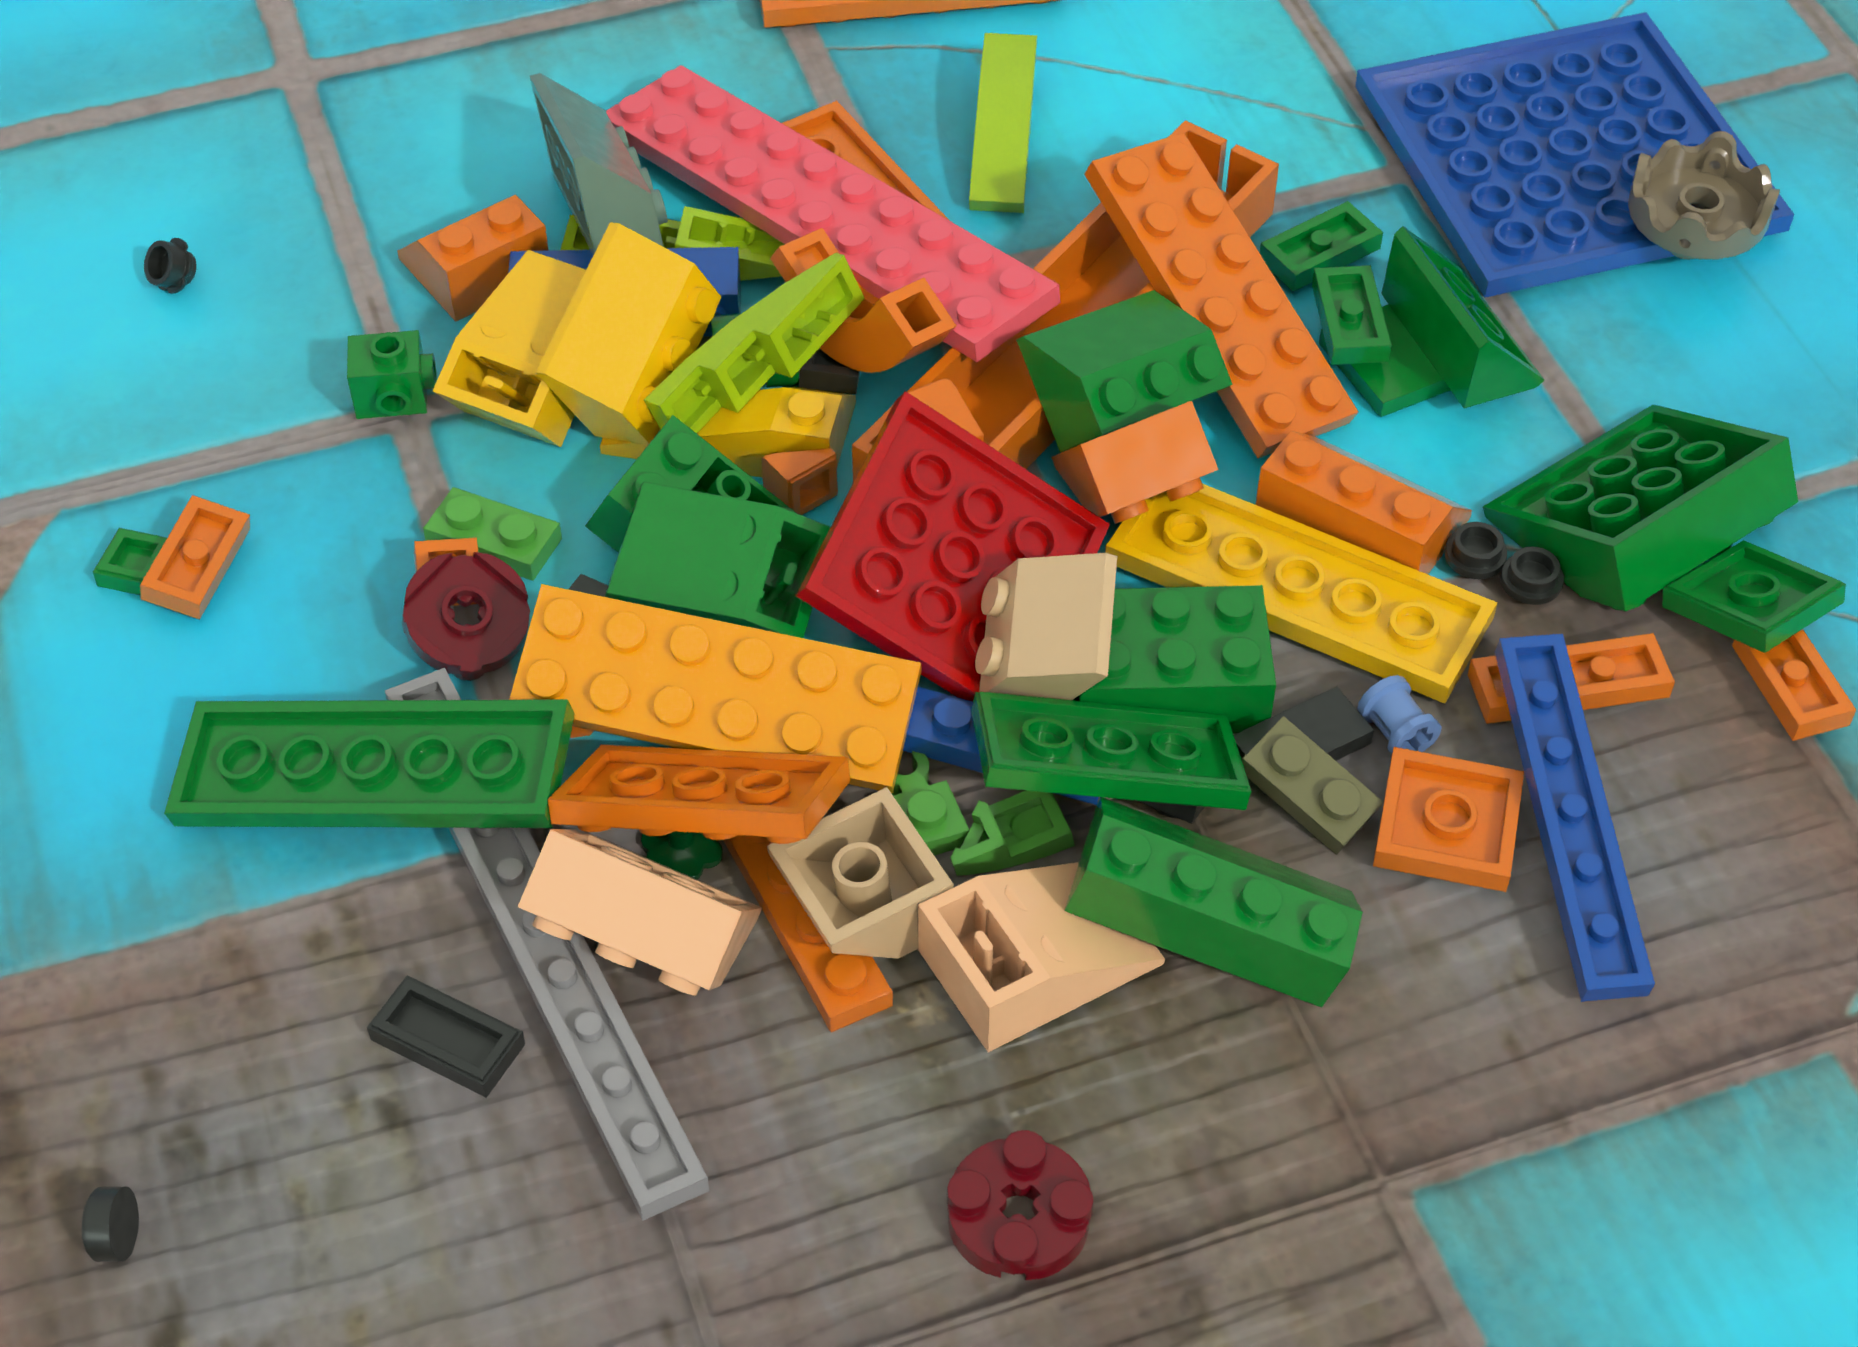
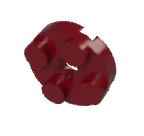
M452 552L429 560L413 575L406 588L402 627L407 635L410 646L424 662L437 670L445 668L447 673L454 674L461 680L471 681L479 679L484 673L495 671L507 664L523 646L527 636L530 615L527 602L528 594L524 582L516 571L499 558L480 552H473V556L460 555L452 557ZM474 602L481 607L477 616L480 621L475 625L468 623L460 625L454 621L455 612L451 606L455 603L467 607Z
M1019 1130L1011 1133L1006 1139L988 1142L966 1156L949 1181L947 1187L949 1233L960 1254L971 1265L985 1274L1001 1278V1271L1012 1275L1025 1274V1280L1043 1279L1056 1274L1073 1262L1084 1248L1094 1203L1089 1181L1082 1168L1068 1153L1053 1144L1046 1143L1036 1132ZM1025 1196L1034 1201L1032 1210L1035 1216L1027 1220L1023 1215L1017 1213L1008 1218L1002 1213L1007 1207V1198Z

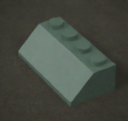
M541 73L530 75L553 176L592 254L594 255L610 222L620 223L663 246L659 225L667 223L665 205L659 189L653 190L647 168H641L635 147H629L623 126L615 128L604 109Z

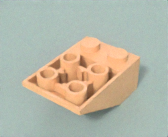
M1079 862L980 875L918 904V951L987 1052L1165 963L1164 956L1155 945L1064 911Z

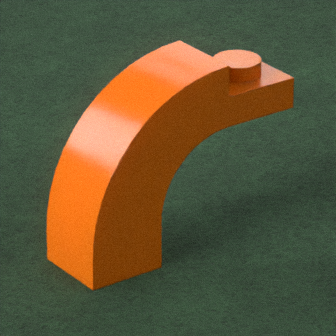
M820 228L778 247L770 259L785 282L832 254L839 252L824 229ZM924 277L879 299L858 283L865 299L825 341L820 349L840 364L851 369L869 373L882 372L940 344L957 325Z

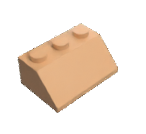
M550 829L518 904V908L536 915L532 924L535 928L571 941L574 932L599 942L595 951L599 956L629 968H634L637 959L662 970L658 979L660 982L694 996H697L700 987L711 990L721 986L762 910L760 906L579 829Z

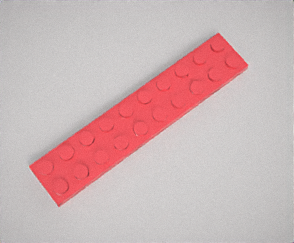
M682 65L667 71L659 79L636 93L626 96L618 104L606 110L615 128L623 126L629 147L634 146L639 155L782 243H789L823 228L838 252L845 256L856 281L878 299L924 277L957 325L950 331L943 342L975 362L981 360L1060 303L1058 283Z

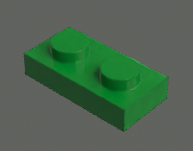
M1346 201L1261 242L1259 253L1270 271L1294 292L1312 283L1314 268L1345 267L1381 249L1383 231L1349 201Z
M1371 265L1314 268L1312 288L1331 365L1389 362L1392 344Z

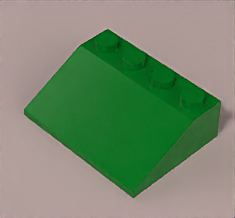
M1653 404L1484 505L1483 510L1485 517L1522 548L1540 547L1554 554L1560 563V568L1564 575V583L1580 597L1610 606L1614 610L1626 612L1641 606L1647 598L1685 576L1711 557L1732 547L1733 543L1755 529L1770 524L1777 515L1798 503V495L1788 437Z

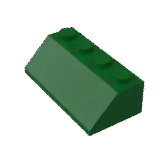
M1100 797L1064 910L1321 1008L1351 967L1363 913L1354 894L1348 889Z

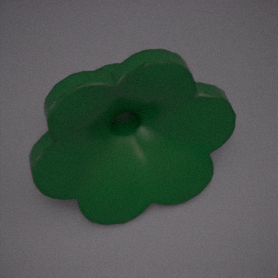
M674 831L662 836L642 834L641 844L643 850L647 853L646 858L697 880L703 874L704 869L717 866L723 857L721 844L717 840L705 838L702 833Z

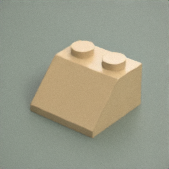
M1109 553L1020 558L996 577H992L984 589L981 601L982 613L987 615L985 638L978 648L975 662L976 671L978 674H981L979 691L1073 700L1106 678L1109 669L1117 556Z
M887 787L821 819L807 839L788 844L772 843L767 846L768 854L832 953L899 959L917 950L918 904L954 888L953 882Z

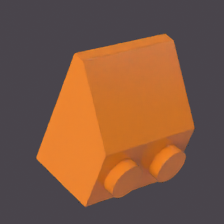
M515 194L429 234L397 252L399 260L456 322L477 312L509 272L510 251H549L544 223Z
M1192 401L1051 457L1056 470L1082 506L1099 517L1111 513L1115 524L1149 511L1145 499L1166 491L1171 502L1204 489L1200 477L1219 470Z

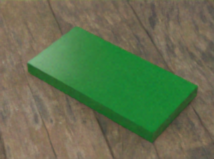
M981 691L975 692L971 713L985 787L1238 810L1247 809L1252 791L1226 715Z

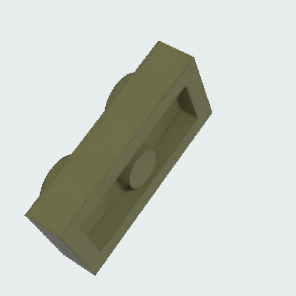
M1284 716L1242 759L1247 778L1336 855L1384 803Z

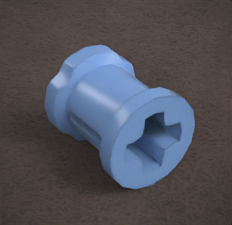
M1399 675L1389 676L1371 686L1358 702L1357 710L1367 722H1374L1389 741L1387 749L1391 754L1393 747L1424 752L1435 743L1441 733L1442 726L1431 714H1424L1410 696L1411 687L1404 677Z

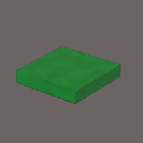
M1389 304L1382 306L1392 344L1389 362L1337 365L1380 417L1450 391L1447 384ZM1321 329L1319 345L1328 354L1323 330Z
M1743 540L1663 588L1662 607L1766 653L1843 604L1846 584Z

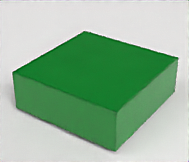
M119 528L93 570L97 586L141 595L140 584L167 538Z

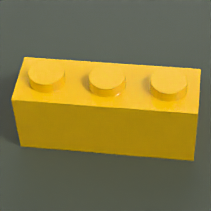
M610 222L535 373L595 437L649 445L656 436L659 426L644 399L687 357L697 350L722 297L695 263L620 223Z

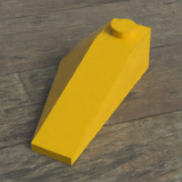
M799 387L761 389L738 413L721 407L697 434L749 476L763 478L762 457L781 452L831 448L836 452L838 466L855 408L856 395ZM602 438L600 452L604 455L637 459L648 445Z

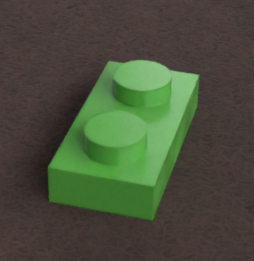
M455 487L450 490L423 527L426 541L477 538L478 552L487 553L499 558L514 569L520 577L534 581L562 540L559 522Z

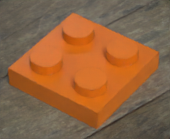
M1393 747L1373 866L1506 892L1511 877L1524 771Z

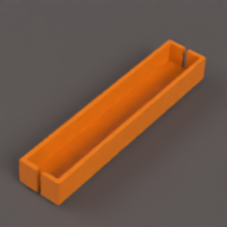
M1185 120L1168 137L1185 133L1248 236L1251 237L1273 214L1279 164L1236 144L1230 151L1226 192L1222 191L1227 139ZM1102 203L1093 209L1033 268V270L1059 284L1060 303L978 362L952 347L907 391L909 392L944 378L950 379L957 387L984 435V442L1025 469L1046 450L1055 438L1016 339L1154 290ZM892 406L852 444L853 482Z

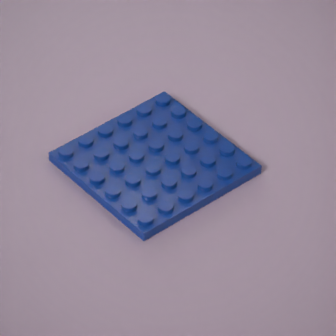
M1647 12L1357 70L1355 88L1484 298L1673 257L1674 255L1671 252L1651 242L1637 229L1631 219L1628 206L1630 190L1640 154L1650 155L1652 159L1664 142L1669 139H1675L1684 146H1697L1703 143L1712 133L1725 131L1731 134L1736 141L1737 157L1740 163L1750 169L1758 166ZM1780 194L1769 228L1764 236L1786 232L1790 229L1794 213Z

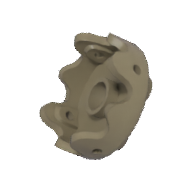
M1718 131L1709 135L1703 143L1697 146H1684L1675 139H1669L1664 142L1652 159L1650 155L1641 153L1630 190L1628 206L1631 219L1637 229L1654 244L1681 259L1718 260L1735 257L1747 252L1762 240L1769 228L1780 190L1772 188L1771 173L1767 165L1761 164L1752 169L1745 167L1737 157V146L1734 137L1725 131Z

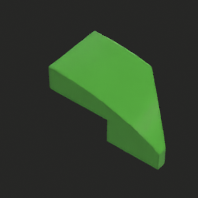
M1023 791L989 806L986 802L978 801L972 813L974 822L961 848L955 847L950 859L957 876L971 875L1028 863L1071 848L1075 844L1072 832L1053 793Z

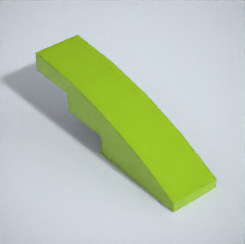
M984 34L972 157L969 210L1024 213L1037 35Z
M684 206L680 222L667 219V223L659 225L663 247L665 248L738 247L741 281L781 277V274L770 258L777 248L784 245V243L745 219ZM570 215L560 250H590L574 216Z
M834 253L782 284L729 322L687 357L644 399L660 429L674 415L695 433H698L721 407L738 413L775 372L792 378L865 299L845 256Z

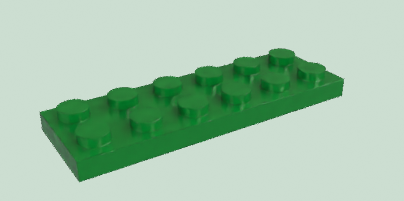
M568 699L196 701L164 814L174 827L552 828L553 824H551L547 799L561 786L575 713Z

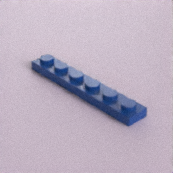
M1563 634L1500 638L1495 650V656L1580 1000L1584 1002L1649 996L1655 982Z

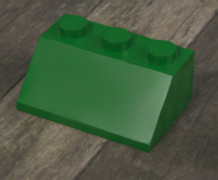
M1155 290L1016 339L1060 452L1233 385L1212 330Z

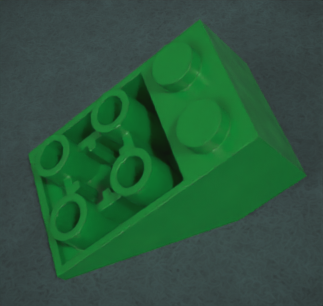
M672 415L609 492L585 527L619 553L643 482L770 504L792 512L795 511Z
M643 482L604 596L804 638L813 607L796 597V594L831 527L775 505Z

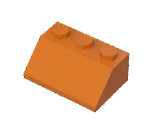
M1295 431L1289 432L1261 466L1255 504L1426 574L1430 573L1445 553L1448 538L1460 526L1469 521L1472 510L1320 438Z

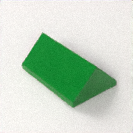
M1404 226L1394 233L1381 294L1463 408L1537 388L1545 381L1458 265Z

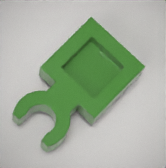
M912 751V768L914 772L908 775L897 773L894 791L891 794L934 856L954 850L955 847L961 848L969 832V827L947 780L929 785V760L925 754Z

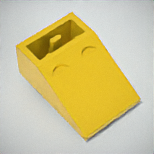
M527 250L456 336L433 392L463 412L561 447L575 414L535 371L586 269Z

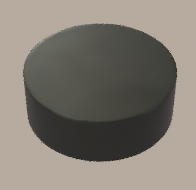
M127 1186L98 1187L88 1197L83 1211L82 1239L85 1250L90 1258L96 1262L126 1261L134 1250L139 1229V1211L136 1197Z

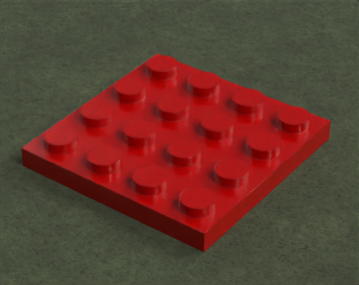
M905 391L894 402L796 597L892 657L920 662L921 675L956 697L973 702L975 692H979L981 674L977 673L975 662L978 648L985 638L987 615L982 613L981 601L988 581L1020 558L1097 553L1110 524Z

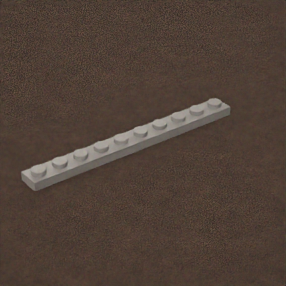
M445 668L384 690L387 700H461ZM449 828L642 1221L708 1192V1177L584 936L574 932L571 941L547 934L532 925L536 917L535 914L518 908V904L540 855V851L528 828Z

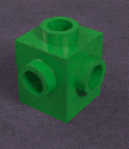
M419 330L348 336L347 380L356 419L427 413V389H434L437 382V372L434 354H423Z

